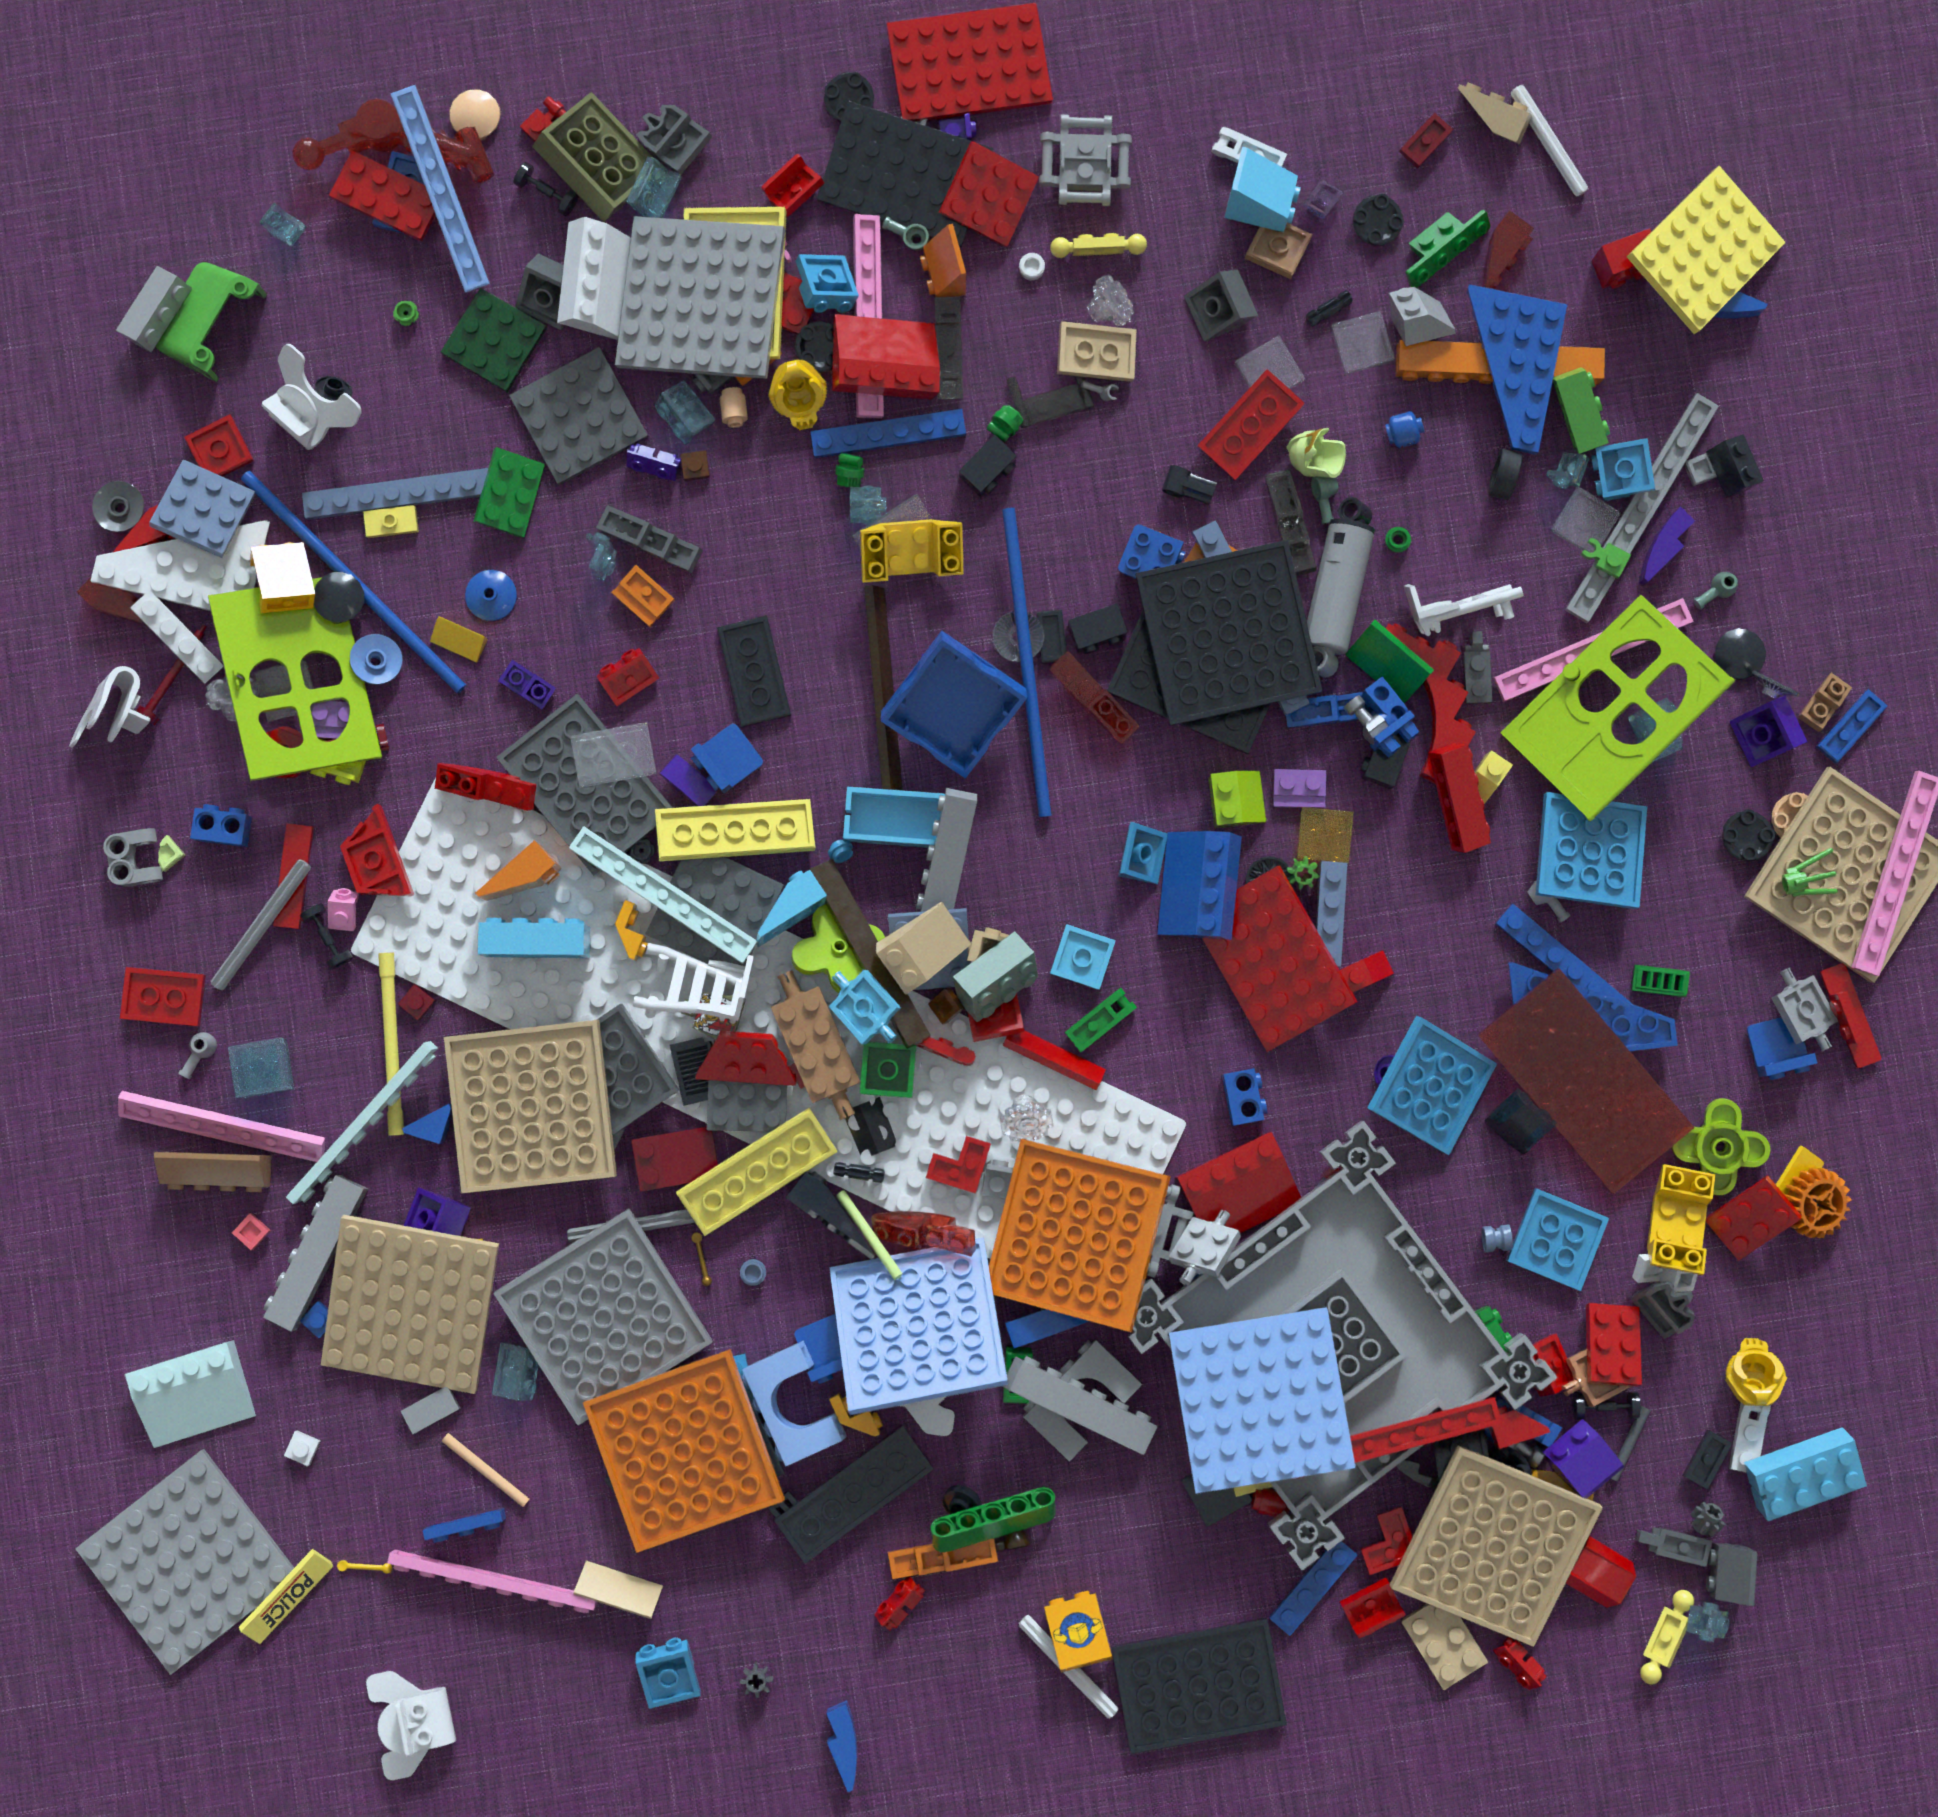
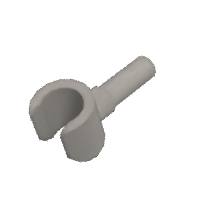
M1085 381L1081 385L1082 388L1099 393L1104 401L1117 399L1109 393L1110 390H1119L1117 385L1111 384L1102 387Z

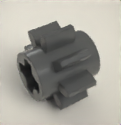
M1702 1502L1690 1514L1695 1518L1692 1522L1694 1529L1702 1535L1710 1534L1713 1537L1716 1532H1720L1725 1526V1523L1721 1521L1724 1514L1715 1504L1709 1503L1706 1505L1705 1502Z
M755 1662L751 1671L748 1668H744L743 1672L747 1675V1678H742L740 1684H746L745 1694H748L750 1691L755 1692V1696L758 1698L760 1691H770L766 1682L773 1681V1676H767L768 1666L761 1669L758 1668V1664ZM754 1674H757L759 1679H763L759 1686H756L754 1681H750Z

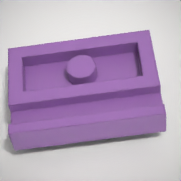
M326 701L310 706L318 739H337L348 722V703Z
M1274 769L1273 807L1326 808V770Z

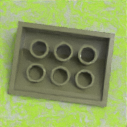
M592 92L544 129L532 146L603 222L620 210L663 168Z

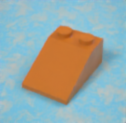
M949 224L923 246L924 255L920 256L923 271L928 270L930 280H926L929 294L935 295L936 302L966 295V271L954 226Z
M534 840L475 893L478 897L489 901L540 887L545 883L550 885L560 876L558 872L562 868L542 845Z

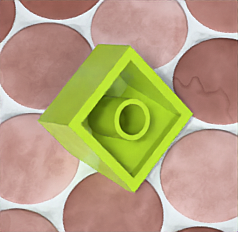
M1231 771L1210 774L1208 780L1215 828L1266 822L1260 771Z

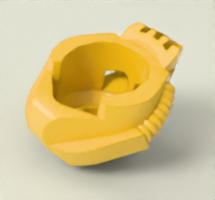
M793 360L778 366L773 375L768 397L774 409L781 413L782 416L789 417L791 424L799 430L813 428L817 421L816 413L823 407L826 400L827 383L810 363L805 360Z
M1744 1338L1737 1355H1733L1730 1361H1728L1725 1373L1726 1383L1736 1398L1746 1406L1772 1405L1780 1396L1787 1379L1784 1366L1779 1358L1772 1352H1768V1344L1758 1338Z

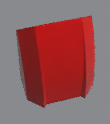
M1589 1536L1566 1584L1608 1608L1621 1604L1636 1578V1572L1632 1561Z

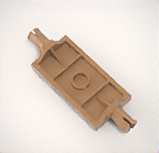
M793 970L788 971L786 974L790 983L787 982L784 974L777 977L787 998H785L784 1002L772 1006V1012L812 1103L828 1097L834 1104L839 1120L845 1119L847 1117L843 1107H845L848 1116L855 1114L845 1092H847L848 1088L861 1081L819 986L806 992L801 991Z

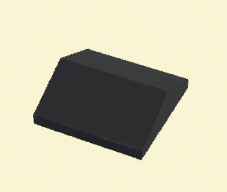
M880 1097L875 1098L873 1105H871L870 1101L852 1107L859 1130H853L849 1127L848 1120L851 1116H848L846 1110L844 1111L847 1117L845 1120L860 1156L867 1149L870 1155L873 1156L895 1147L896 1138L888 1117L883 1113L884 1106ZM879 1126H883L887 1130V1137L885 1140L883 1139Z

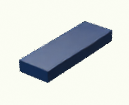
M1867 689L1819 742L1816 748L1834 764L1838 763L1888 706Z

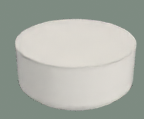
M1028 253L1021 258L1019 271L1025 279L1036 280L1044 273L1045 263L1040 255Z

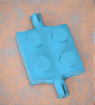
M863 970L851 981H848L840 971L835 973L836 976H833L832 980L837 983L841 990L838 997L829 1006L830 1009L861 1044L866 1045L878 1033L888 1043L893 1042L897 1035L887 1025L901 1008L868 970Z

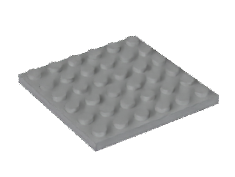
M634 216L615 366L626 369L767 379L785 237L784 226Z
M627 1209L493 1293L577 1425L588 1420L583 1405L584 1401L662 1374L713 1341L630 1209Z
M205 1449L199 1451L76 1548L77 1552L170 1675L257 1608L294 1569V1566Z

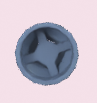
M1509 1224L1500 1225L1495 1230L1491 1226L1482 1227V1245L1485 1253L1494 1252L1496 1247L1503 1251L1512 1250V1232Z

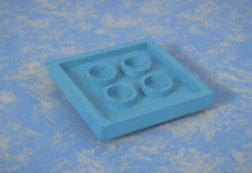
M1534 1188L1515 1236L1512 1250L1509 1252L1506 1261L1581 1291L1609 1218Z

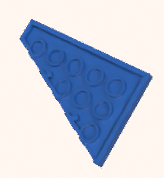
M1469 284L1466 293L1469 295L1473 309L1472 314L1477 323L1478 335L1482 349L1485 351L1488 370L1493 379L1492 384L1497 401L1501 407L1511 450L1537 455L1567 304Z
M1514 962L1508 963L1520 1064L1678 1046L1675 1020L1673 1018Z

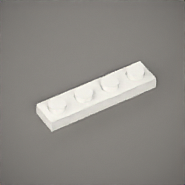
M150 590L130 607L204 684L223 667V664Z

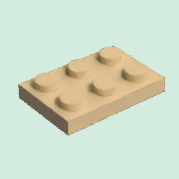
M1062 321L1059 324L1057 374L1132 382L1135 374L1136 329Z
M1427 1603L1400 1620L1443 1690L1488 1663L1460 1616Z

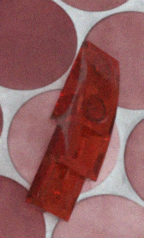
M1066 651L1048 669L1061 682L1064 689L1120 744H1123L1140 727L1069 651Z
M916 1211L876 1213L871 1217L873 1232L878 1239L917 1250H920L926 1244L970 1257L976 1251L975 1230L956 1225L955 1217Z

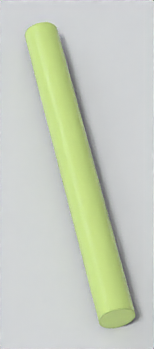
M845 1190L839 1192L836 1195L837 1199L894 1280L900 1278L903 1273Z

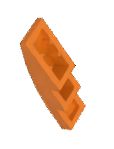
M994 1538L945 1553L935 1550L932 1544L887 1552L892 1579L917 1574L920 1576L940 1571L948 1572L998 1562Z

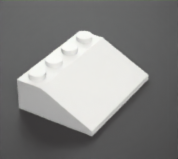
M587 217L569 222L557 323L618 340L631 243L629 236L607 223Z

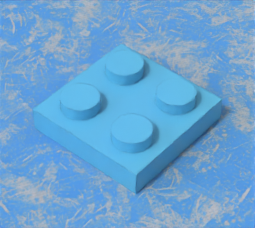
M1066 924L1050 974L1100 990L1116 940Z

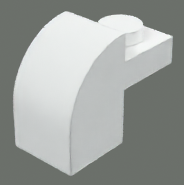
M1643 1254L1638 1256L1632 1277L1638 1283L1671 1282L1674 1285L1673 1289L1675 1292L1693 1291L1698 1274L1650 1265L1649 1255Z

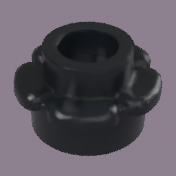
M646 838L640 840L630 849V857L642 864L651 860L650 857L655 853L654 846ZM643 848L644 853H640L639 850Z

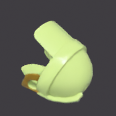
M1329 428L1305 431L1292 438L1286 448L1292 465L1304 476L1336 478L1342 472L1346 457L1345 444L1342 441L1324 440L1323 435L1329 431Z

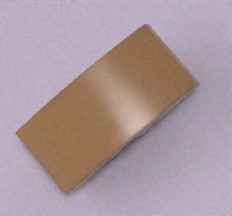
M1830 673L1806 704L1798 718L1817 732H1820L1834 711L1840 707L1852 687L1833 673Z

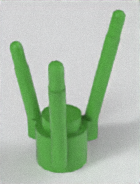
M1829 848L1795 867L1786 869L1787 874H1783L1781 878L1785 893L1787 895L1792 894L1793 897L1800 895L1836 894L1838 892L1837 889H1804L1808 887L1810 882L1836 876L1837 873L1835 871L1807 877L1805 872H1799L1831 854L1833 849Z

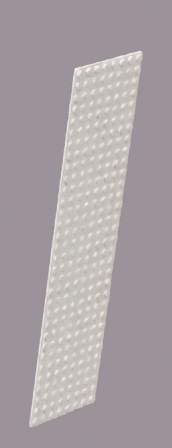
M434 780L399 851L414 895L411 897L377 895L351 948V952L379 966L378 953L394 952L396 975L509 1029L597 1020L622 1003L679 1088L670 1045L703 1037L704 1042L712 1041L713 1045L715 1039L692 1028L694 1017L681 1014V1012L656 1011L654 1018H647L645 1016L646 1009L633 1007L635 996L645 999L654 996L658 998V1001H667L676 962L669 959L666 972L659 973L656 970L659 957L657 955L645 952L643 958L638 957L637 961L630 959L615 925L624 901L632 902L637 905L636 910L639 911L635 924L633 926L629 925V930L647 937L646 943L668 947L685 954L645 935L658 908L603 871L594 877L542 814L534 810L526 811L485 799L475 800L434 789ZM534 840L542 845L562 868L558 872L560 876L550 885L545 883L540 887L489 901L478 897L475 893ZM645 863L642 864L670 883L672 876ZM486 918H502V920H506V923H512V918H528L532 923H538V918H553L558 923H565L566 918L581 919L580 921H584V924L590 927V958L484 957L478 954V922L486 923ZM784 931L762 946L757 947L756 945L751 955L753 956V961L744 997L746 1002L737 1032L773 1034L778 1043L779 1050L784 1053L788 1060L787 1065L795 1063L771 1009L772 1006L784 1002L785 998H787L777 977L784 974L787 982L790 983L786 972L793 970L801 991L806 992L819 986L861 1081L864 1044L857 1040L829 1007L838 997L839 993L832 988L828 975L823 972L813 975L802 974L792 964L791 955L796 943L803 939L788 931ZM687 966L678 1002H684L685 999L689 1000L696 970ZM705 975L701 995L702 993H712L715 978ZM725 983L723 995L733 996L735 987H732V990H727ZM914 991L909 992L908 996L928 1029L930 1037L936 1040L939 1037L945 1038L953 1042V1047L957 1049L963 1046L969 1048V1050L972 1049L976 1053V1060H974L973 1065L964 1066L917 1047L913 1098L860 1094V1083L847 1089L845 1093L852 1107L870 1101L871 1105H873L875 1098H881L884 1106L883 1113L888 1117L896 1138L895 1147L873 1156L870 1155L867 1149L860 1156L849 1130V1127L853 1130H859L854 1115L849 1118L848 1127L845 1119L839 1120L831 1099L827 1097L812 1103L806 1087L800 1089L797 1082L796 1086L787 1085L786 1122L810 1107L838 1151L807 1172L813 1173L816 1171L826 1181L956 1243L984 1238L987 1258L991 1259L1006 1199L982 1195L987 1164H992L994 1159L1009 1162L1008 1167L1014 1168L1021 1139L1163 1174L1186 1126V1122L1183 1119L1101 1081L1098 1089L1094 1090L1002 1046L1007 1036L973 1042L968 1017L959 1013L950 1022L942 1025L928 1005L931 999ZM890 1020L887 1026L897 1035L896 1039L891 1043L903 1044ZM880 1033L876 1034L869 1041L888 1043ZM679 1088L677 1093L663 1101V1103L707 1123L708 1100L683 1106ZM879 1126L883 1139L885 1140L887 1137V1130L883 1126ZM724 1131L749 1144L754 1143L769 1133ZM966 1136L991 1143L976 1194L926 1178L933 1153L959 1160ZM836 1162H842L849 1166L850 1164L871 1167V1169H884V1181L877 1183L872 1182L871 1179L865 1181L848 1178L846 1175L844 1177L835 1176L833 1173L834 1165Z

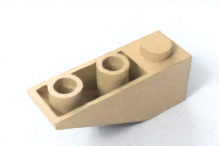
M1467 83L1466 87L1459 84L1458 89L1493 133L1515 143H1521L1532 117V114L1527 112V106L1515 101L1513 106L1504 103L1505 97L1493 92L1489 96L1480 93L1482 88L1471 83Z

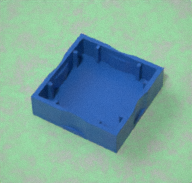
M941 630L882 709L881 722L909 741L926 748L937 760L966 778L985 754L995 735L1008 724L1027 699L1026 688Z

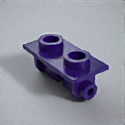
M640 444L631 445L630 450L627 451V467L638 472L656 475L661 479L676 481V472L681 464V459L677 458V455L660 451L656 458L653 457L655 449Z

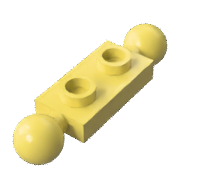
M1108 233L1103 235V237H1093V235L1084 234L1078 236V238H1073V242H1069L1063 237H1058L1052 241L1050 250L1057 258H1064L1070 252H1073V256L1124 254V250H1129L1130 253L1139 255L1146 250L1147 241L1140 234H1134L1128 240H1125V236H1119L1116 233Z
M1679 1590L1674 1594L1672 1600L1673 1610L1664 1607L1643 1655L1650 1658L1651 1661L1642 1666L1640 1676L1647 1684H1656L1660 1681L1662 1676L1661 1664L1670 1668L1691 1621L1690 1618L1683 1615L1685 1611L1690 1610L1694 1605L1692 1594L1686 1590Z

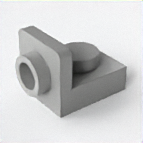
M993 1159L992 1164H987L982 1195L1006 1199L1013 1168L1008 1167L1009 1162Z

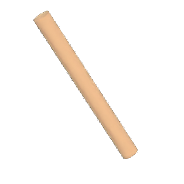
M449 1433L443 1438L442 1442L514 1501L522 1507L526 1505L529 1501L527 1496Z

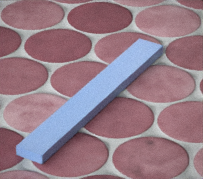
M413 85L391 93L465 293L489 285L488 277L416 86Z

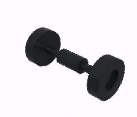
M524 162L516 172L513 184L523 188L529 181L536 186L538 191L550 198L554 197L561 201L558 212L568 216L578 201V194L570 190L562 197L556 193L555 188L542 180L537 181L532 178L534 166Z
M323 903L307 909L299 916L303 923L315 921L319 928L317 931L319 936L334 955L333 958L326 962L328 968L333 970L349 962L353 956L349 950L340 954L336 950L332 935L326 926L323 927L318 918L326 912Z
M1628 1392L1627 1403L1603 1401L1594 1407H1589L1588 1404H1585L1582 1393L1573 1394L1572 1410L1575 1420L1585 1419V1409H1596L1597 1412L1616 1411L1617 1408H1627L1630 1419L1640 1418L1641 1405L1638 1392Z

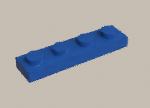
M1342 1541L1329 1551L1325 1549L1269 1618L1291 1636L1356 1558L1357 1554Z

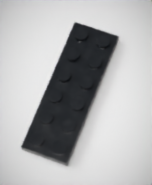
M901 1426L782 1513L774 1521L803 1562L807 1563L931 1472L933 1467L906 1429Z

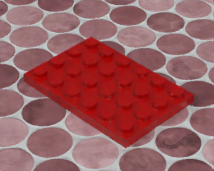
M1036 3L888 22L886 24L900 112L903 119L921 122V120L929 121L964 116V114L968 113L973 115L1052 104L1053 102Z
M1280 865L1236 890L1232 940L1202 938L1267 1052L1358 1002Z

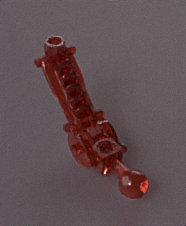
M381 99L368 100L360 106L356 117L338 123L337 125L341 133L321 141L309 137L302 138L295 143L292 151L293 160L296 165L308 171L319 168L326 155L347 148L350 153L352 150L359 153L369 148L375 151L387 152L402 145L405 146L409 154H412L397 110L392 104ZM431 126L446 167H449L448 162L455 165L457 171L461 172V166L469 169L474 183H483L495 176L475 126L460 129L455 134L457 140L447 137L442 129H440L441 134L435 133Z

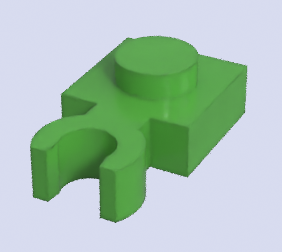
M1590 538L1587 543L1594 547V552L1590 553L1583 550L1581 556L1585 559L1598 560L1595 565L1596 568L1618 579L1631 554L1610 543H1607L1605 548H1602L1598 540Z

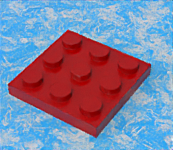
M972 141L967 148L939 213L1003 247H1008L1039 176Z

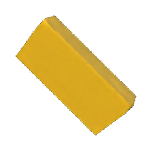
M438 616L430 642L477 663L488 639Z
M1799 1146L1777 1181V1187L1783 1194H1788L1789 1190L1786 1185L1794 1184L1792 1177H1800V1171H1808L1809 1168H1822L1824 1162L1805 1147Z

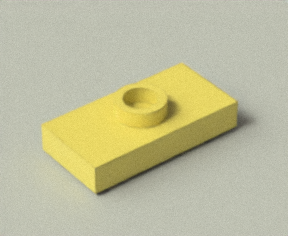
M415 505L363 511L367 538L419 532Z

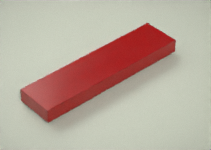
M286 823L278 887L297 860L300 859L309 864L314 827ZM308 873L274 919L273 926L301 930L302 920L299 915L303 913Z
M1025 1030L1023 1033L1008 1035L1002 1045L1094 1090L1098 1089L1106 1069Z

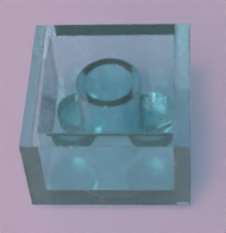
M279 1037L228 1047L237 1099L295 1090L286 1038Z

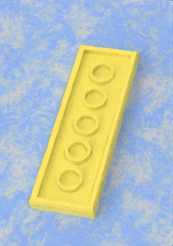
M810 799L655 809L659 861L815 851Z
M809 1107L676 1191L703 1235L706 1236L838 1151Z

